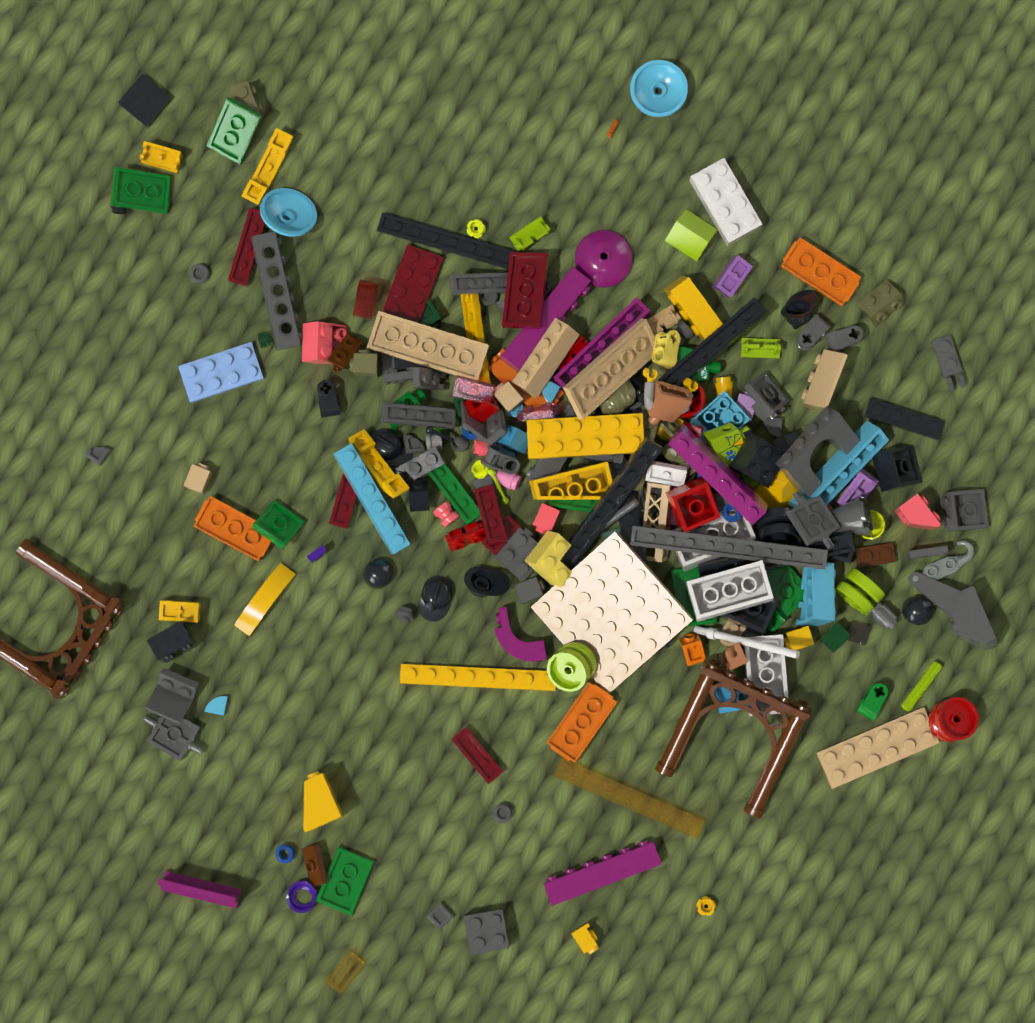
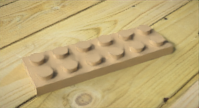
M378 311L367 349L478 383L489 345Z
M641 318L563 387L578 419L584 420L652 359L655 337L646 319Z
M922 707L817 752L816 754L831 789L938 744V738L930 730L929 717L925 708Z

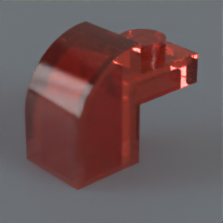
M359 280L353 310L354 317L372 320L380 288L379 282Z

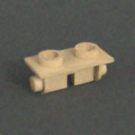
M670 305L646 320L655 337L658 332H664L663 326L668 329L678 324L681 318L676 313L673 305Z

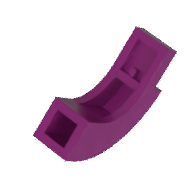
M499 608V613H496L497 625L501 624L502 627L495 628L494 630L502 648L511 656L522 661L539 662L547 660L544 640L523 642L517 639L512 634L509 626L507 608Z

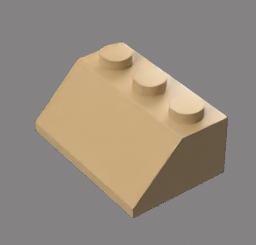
M825 349L822 354H817L814 364H817L815 372H810L807 380L810 382L808 390L804 388L800 398L804 400L802 406L818 412L823 411L826 406L828 407L847 359V354Z

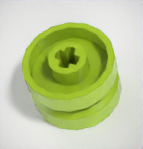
M852 568L846 575L850 584L841 581L835 590L850 606L868 616L874 609L873 604L869 600L879 603L885 594L868 577L857 569Z
M579 642L566 643L549 659L547 664L548 677L557 688L563 691H577L595 674L597 668L596 658L586 645Z

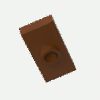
M319 844L302 848L310 884L316 886L328 883Z

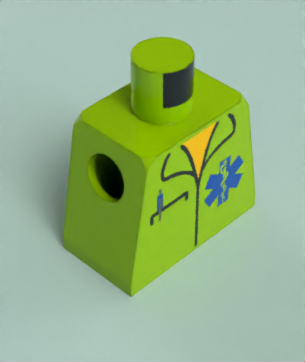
M727 423L704 432L703 436L707 446L729 466L751 431L747 426L738 430L732 423Z

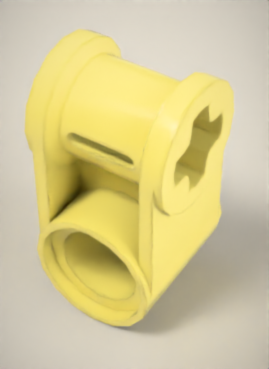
M678 331L658 332L655 335L651 358L653 362L666 369H671L677 362L681 339Z

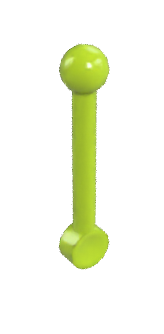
M489 469L488 474L492 476L502 498V504H508L509 499L505 497L495 475L496 470Z

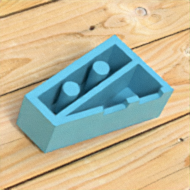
M826 562L825 570L804 567L801 589L804 590L803 601H799L798 605L802 609L800 620H796V625L818 627L835 621L836 590L834 588L836 571L834 563Z

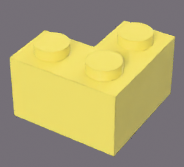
M547 531L525 559V562L550 585L561 588L573 573L560 561L571 547V544L559 533Z

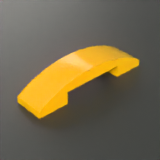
M278 128L275 129L252 179L249 180L242 194L243 198L257 205L261 203L293 140L292 135Z
M365 429L349 437L350 444L352 443L370 476L385 493L392 498H396L410 489L399 473L395 475L374 448L376 443Z
M280 563L254 595L234 625L248 636H251L262 618L296 574Z

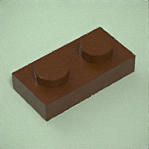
M893 543L855 548L854 551L857 568L896 562Z

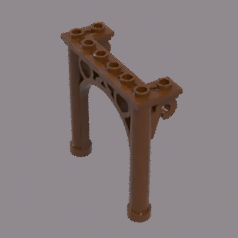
M26 538L18 547L16 555L22 559L24 558L71 590L78 606V620L69 640L57 651L44 656L24 654L0 638V659L50 690L53 698H66L71 690L69 686L73 680L76 682L82 673L80 669L84 664L87 665L93 656L91 655L94 648L98 649L103 642L101 637L105 631L108 633L114 625L113 619L124 610L125 606L123 604L125 601L111 596L34 546L33 542ZM80 594L95 604H89L84 607ZM95 608L99 612V617L94 624L89 625L84 620V612ZM82 625L88 629H94L87 642L83 638L84 630L81 629ZM76 647L82 648L74 661L68 653H65L67 649L71 651ZM65 656L68 660L67 666L61 672L55 671L53 667L54 658ZM49 660L48 668L50 672L41 667L40 665H38L37 663H35L34 661L40 662Z
M711 658L709 660L704 659L699 679L661 760L656 764L655 770L662 775L673 776L694 727L704 714L722 707L744 710L755 716L765 726L771 740L770 756L744 808V811L749 815L762 818L767 800L806 719H809L811 715V707H809L807 702L800 699L798 701L793 700L791 703L789 698L783 695L778 697L772 694L773 691L765 687L760 689L754 686V682L748 679L741 680L731 671H721L722 666H720L718 661ZM724 687L731 692V698L720 701L715 695L716 688ZM735 689L749 695L745 699H738L737 702L734 701ZM710 693L714 703L702 708ZM756 699L771 705L763 711V715L760 713L761 709L756 704ZM776 711L782 714V723L770 724L767 719L768 712ZM784 727V730L778 742L776 743L774 730H778Z

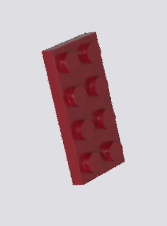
M407 244L382 312L420 323L426 306V300L429 299L444 258Z
M510 252L502 317L503 328L541 329L549 264L548 253Z

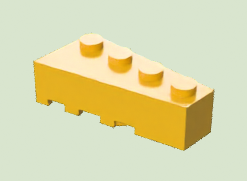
M680 276L663 289L672 304L679 309L682 318L689 322L696 336L699 335L703 341L722 325L720 319L689 277Z
M600 462L529 480L533 499L599 500L613 482L608 462Z

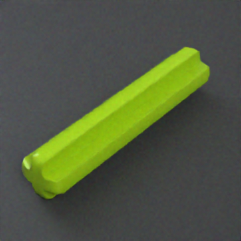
M934 661L901 704L904 710L911 711L942 669L941 664Z

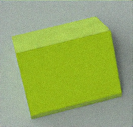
M685 209L674 224L665 242L697 262L718 229Z

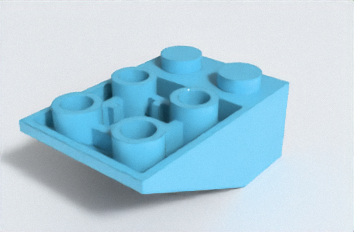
M723 391L689 423L704 426V433L727 423H732L740 430L750 418ZM702 433L701 441L707 445Z

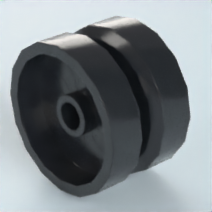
M775 507L767 509L766 513L757 520V527L759 529L758 541L781 544L801 541V536L787 516V512L792 508Z

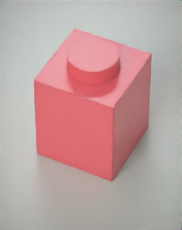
M542 503L533 523V526L536 527L535 531L541 534L552 531L560 511Z

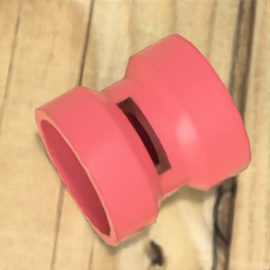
M446 501L433 511L434 515L441 519V524L444 527L449 526L460 517L457 511L452 510V505L449 501Z

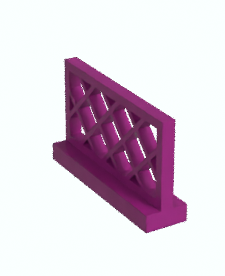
M165 871L164 877L160 878L157 884L161 886L160 890L232 908H237L242 890Z

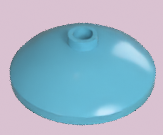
M653 60L643 64L634 73L630 84V93L634 104L641 112L652 117H666L674 114L682 107L687 97L688 84L684 73L678 66L665 60ZM661 89L662 93L658 95L655 93V90Z
M274 189L263 197L260 204V214L265 224L273 231L284 236H302L313 229L317 220V211L313 202L306 195L294 189Z

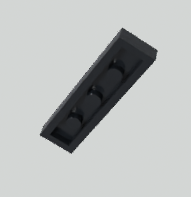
M872 398L869 399L864 414L865 418L934 440L939 439L944 421Z

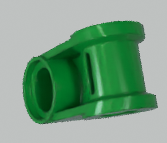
M881 683L872 684L859 703L856 712L874 721L888 695L887 687ZM881 687V692H883V694L877 695L876 697V692L874 691V689H879Z

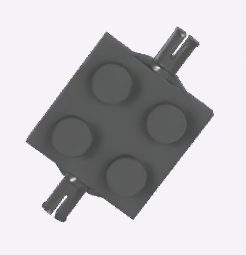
M800 491L795 492L793 496L798 505L789 510L787 516L805 544L809 546L817 541H823L827 550L834 548L835 545L829 536L839 531L841 527L821 496L805 500Z
M148 714L145 716L146 718L143 721L153 726L152 733L147 740L150 744L179 761L182 760L185 753L190 749L199 755L202 753L201 751H203L204 747L195 743V737L201 727L186 718L182 720L181 724H178L164 717L156 720Z

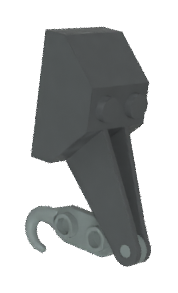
M958 541L957 545H965L968 552L966 555L961 557L949 556L931 563L924 568L922 573H911L909 582L953 620L950 623L955 636L960 635L962 641L985 650H990L997 647L998 643L974 586L966 588L961 592L937 581L956 573L974 556V548L971 543Z

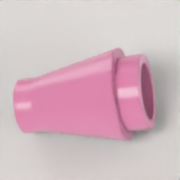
M496 470L495 475L500 484L510 491L518 489L522 479L518 473L507 474Z

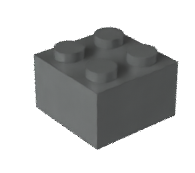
M503 908L464 915L470 955L509 948Z

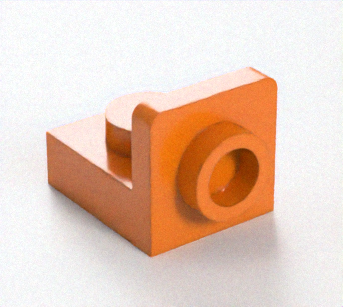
M689 633L679 638L687 666L704 662L706 657L701 639L697 633Z

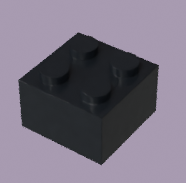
M749 432L730 466L764 487L769 488L780 470L776 462L784 452Z
M182 621L147 640L157 660L164 663H169L176 659V654L179 652L184 654L194 648L192 645L196 643L187 625Z

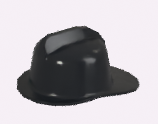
M810 290L799 291L793 294L782 308L781 315L786 318L793 329L797 330L801 325L810 322L812 310L818 301L817 294Z
M381 428L371 435V438L376 443L374 448L389 465L399 467L412 459L413 454L406 455L403 436L388 428Z
M473 567L467 570L464 575L466 586L474 596L479 598L500 596L505 594L510 588L508 575L499 570Z
M433 576L423 586L418 608L422 617L428 621L436 622L443 619L449 610L454 589L452 583L446 577Z

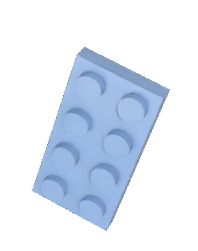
M252 342L178 366L190 403L264 379Z

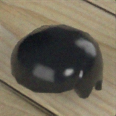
M380 558L370 561L363 572L365 583L370 588L382 589L392 581L394 575L392 565L387 560Z
M912 596L903 603L902 613L906 621L920 626L927 624L932 619L934 607L925 597Z

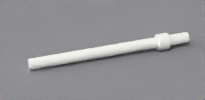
M694 627V633L705 635L709 639H721L736 644L739 643L740 645L796 659L800 655V652L797 650L721 632L717 628Z

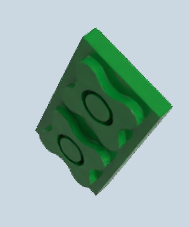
M789 565L766 570L772 594L780 598L777 608L786 618L798 608L799 601H803L804 590L801 589L802 579Z

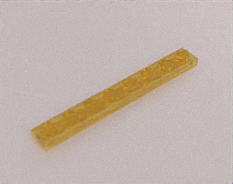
M561 758L554 773V776L696 839L704 824V820L566 759Z

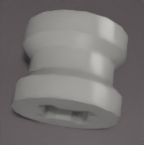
M426 433L427 451L436 446L439 447L440 451H443L442 437Z

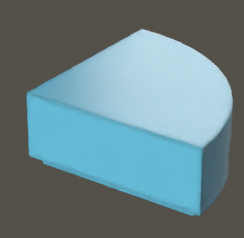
M548 381L542 390L544 399L552 405L560 391V386Z
M220 696L211 700L206 706L205 712L224 716L228 697Z

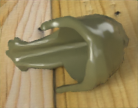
M629 379L600 404L602 415H620L628 406L634 403L636 393Z

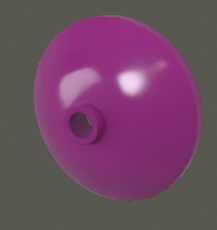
M599 230L592 232L581 240L576 249V269L591 280L589 284L596 287L607 288L619 284L626 278L632 266V251L629 244L621 235L613 231ZM605 253L607 254L608 258L606 260L601 259L600 255Z

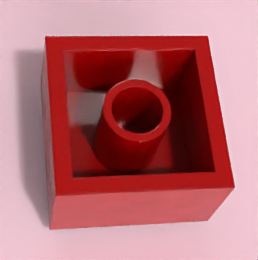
M701 477L666 492L677 526L684 532L720 518L709 484Z

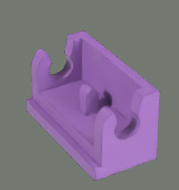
M739 255L732 256L711 287L723 293V296L731 298L753 266Z
M862 468L840 496L837 503L844 505L860 497L867 498L879 480Z

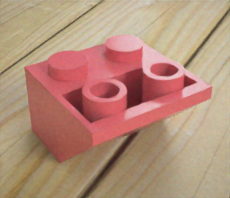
M319 321L303 323L302 362L332 364L327 359L347 334V326Z
M916 494L895 510V513L907 527L934 530L941 525L939 523L940 517L935 511H930L927 507L929 503L923 495L919 496Z

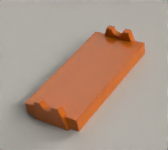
M801 237L797 242L793 243L783 258L784 262L781 265V268L841 307L845 301L848 302L859 285L858 281L861 276Z
M506 347L502 348L491 360L488 370L501 383L506 384L509 382L523 398V403L541 419L562 400L561 397L564 395V392L560 389L551 405L544 399L542 392L536 399L521 390L512 382L518 373L500 359L501 354L506 350Z
M212 496L209 497L208 501L205 500L195 518L196 522L193 527L258 562L261 557L266 555L269 546L272 544L270 540L252 528L256 520Z
M588 682L547 741V744L566 760L576 763L617 701L596 684L592 685Z

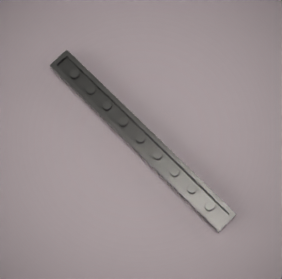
M637 525L632 526L630 545L752 561L763 560V562L824 570L826 569L828 554L827 549Z

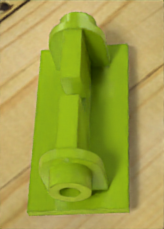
M540 216L509 238L517 252L520 250L524 251L526 247L534 243L535 239L538 240L544 235H548L550 228Z
M741 338V357L780 359V339Z

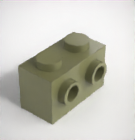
M248 81L230 87L234 100L259 114H264L261 104H256L254 97L257 96L254 85L250 86Z
M358 350V353H354L353 358H350V370L355 378H378L379 358L377 354H371L368 350Z

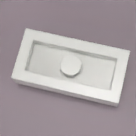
M654 461L647 470L645 481L679 487L685 483L687 467Z

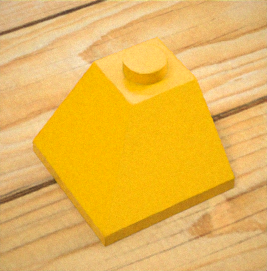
M779 470L769 488L760 484L754 492L768 504L767 508L769 509L775 507L790 508L787 503L794 497L793 494L798 491L784 473Z

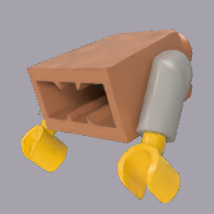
M645 368L643 370V375L647 378L644 387V405L650 416L648 421L652 425L657 426L661 420L674 422L680 415L689 410L693 398L692 391L698 388L696 381L686 378L683 382L684 388L658 380L653 383V380L657 378V371L652 368V374L649 376V369Z

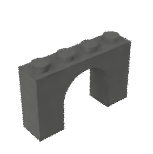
M827 406L776 462V465L796 490L809 498L822 484L810 467V457L814 448L821 441L829 439L836 449L848 455L860 441L839 412Z

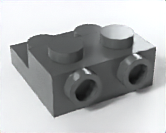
M766 371L744 386L748 395L756 402L751 406L762 421L767 419L770 422L776 416H779L786 410L785 405L790 402Z
M984 489L955 491L943 494L940 505L945 510L943 526L947 528V532L989 528Z
M519 527L494 556L522 582L534 571L525 562V559L538 544L532 538L534 534L526 527L523 530Z

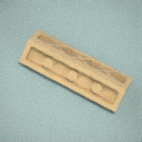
M653 482L647 483L643 526L650 527L654 525L655 528L670 530L672 509L666 492L675 489V486ZM652 487L662 488V494L658 500H655L652 496ZM654 505L660 511L659 516L655 520L650 515V509ZM655 548V557L646 556L648 561L662 563L667 561L668 550Z

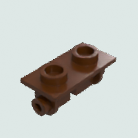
M346 334L327 359L333 365L332 370L337 373L342 371L349 363L350 358L354 356V353L363 344V341Z

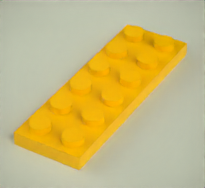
M644 414L587 416L584 420L578 419V417L527 420L528 459L634 454L645 439Z

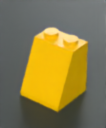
M319 771L308 775V780L304 781V832H309L343 817L325 773L320 774Z

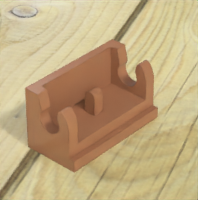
M739 643L727 648V651H725L727 661L723 659L722 654L718 656L723 668L722 671L724 672L726 670H733L748 662Z

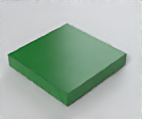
M274 499L254 522L252 528L284 550L306 521Z

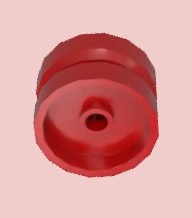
M954 697L934 705L929 713L928 723L931 732L936 738L943 742H955L969 738L975 733L978 727L979 716L976 708L970 701L965 698Z

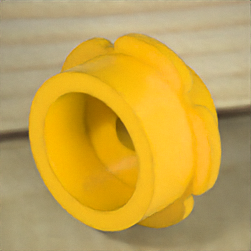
M707 896L699 899L696 905L699 914L712 915L716 908L715 901Z

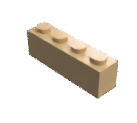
M555 318L512 382L521 390L537 399L579 334L569 325Z

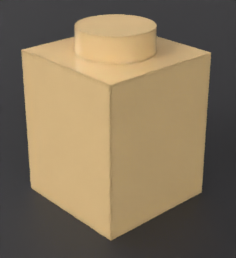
M502 382L494 389L495 393L493 395L508 414L523 402V398L509 382L506 384Z
M198 463L196 466L192 464L183 486L204 494L212 472L208 470L209 467Z

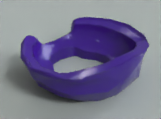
M307 881L295 882L287 892L286 900L288 906L297 913H306L313 908L317 892L312 884ZM301 889L308 890L312 894L311 903H298L296 900L297 892Z

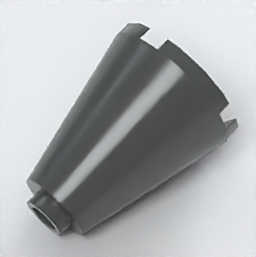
M866 497L857 498L830 511L841 527L839 531L833 534L851 530L852 535L873 534L871 532L873 531L871 512L865 508V505H868Z

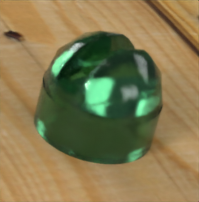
M261 332L257 334L260 348L271 345L272 336L269 333Z

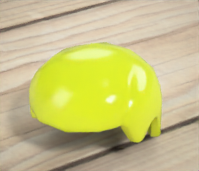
M870 510L873 523V531L871 532L873 534L860 536L873 540L879 538L884 533L886 525L883 516L879 512Z

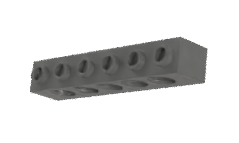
M275 231L252 236L251 241L276 351L300 346V341H302L301 330H297L298 316L297 312L293 311L291 305L294 303L293 294L288 292L287 285H290L288 273L284 274L283 266H286L284 255H280L279 247H281L280 237L276 236ZM272 249L274 257L267 258L264 255V250ZM271 267L276 268L278 276L271 277L268 269ZM273 287H281L283 290L282 295H274L272 292ZM284 305L287 313L280 315L277 312V306ZM281 325H290L291 332L288 334L283 333Z

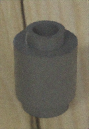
M877 603L870 613L872 615L871 618L884 630L887 627L891 630L898 622L896 620L898 615L885 603Z

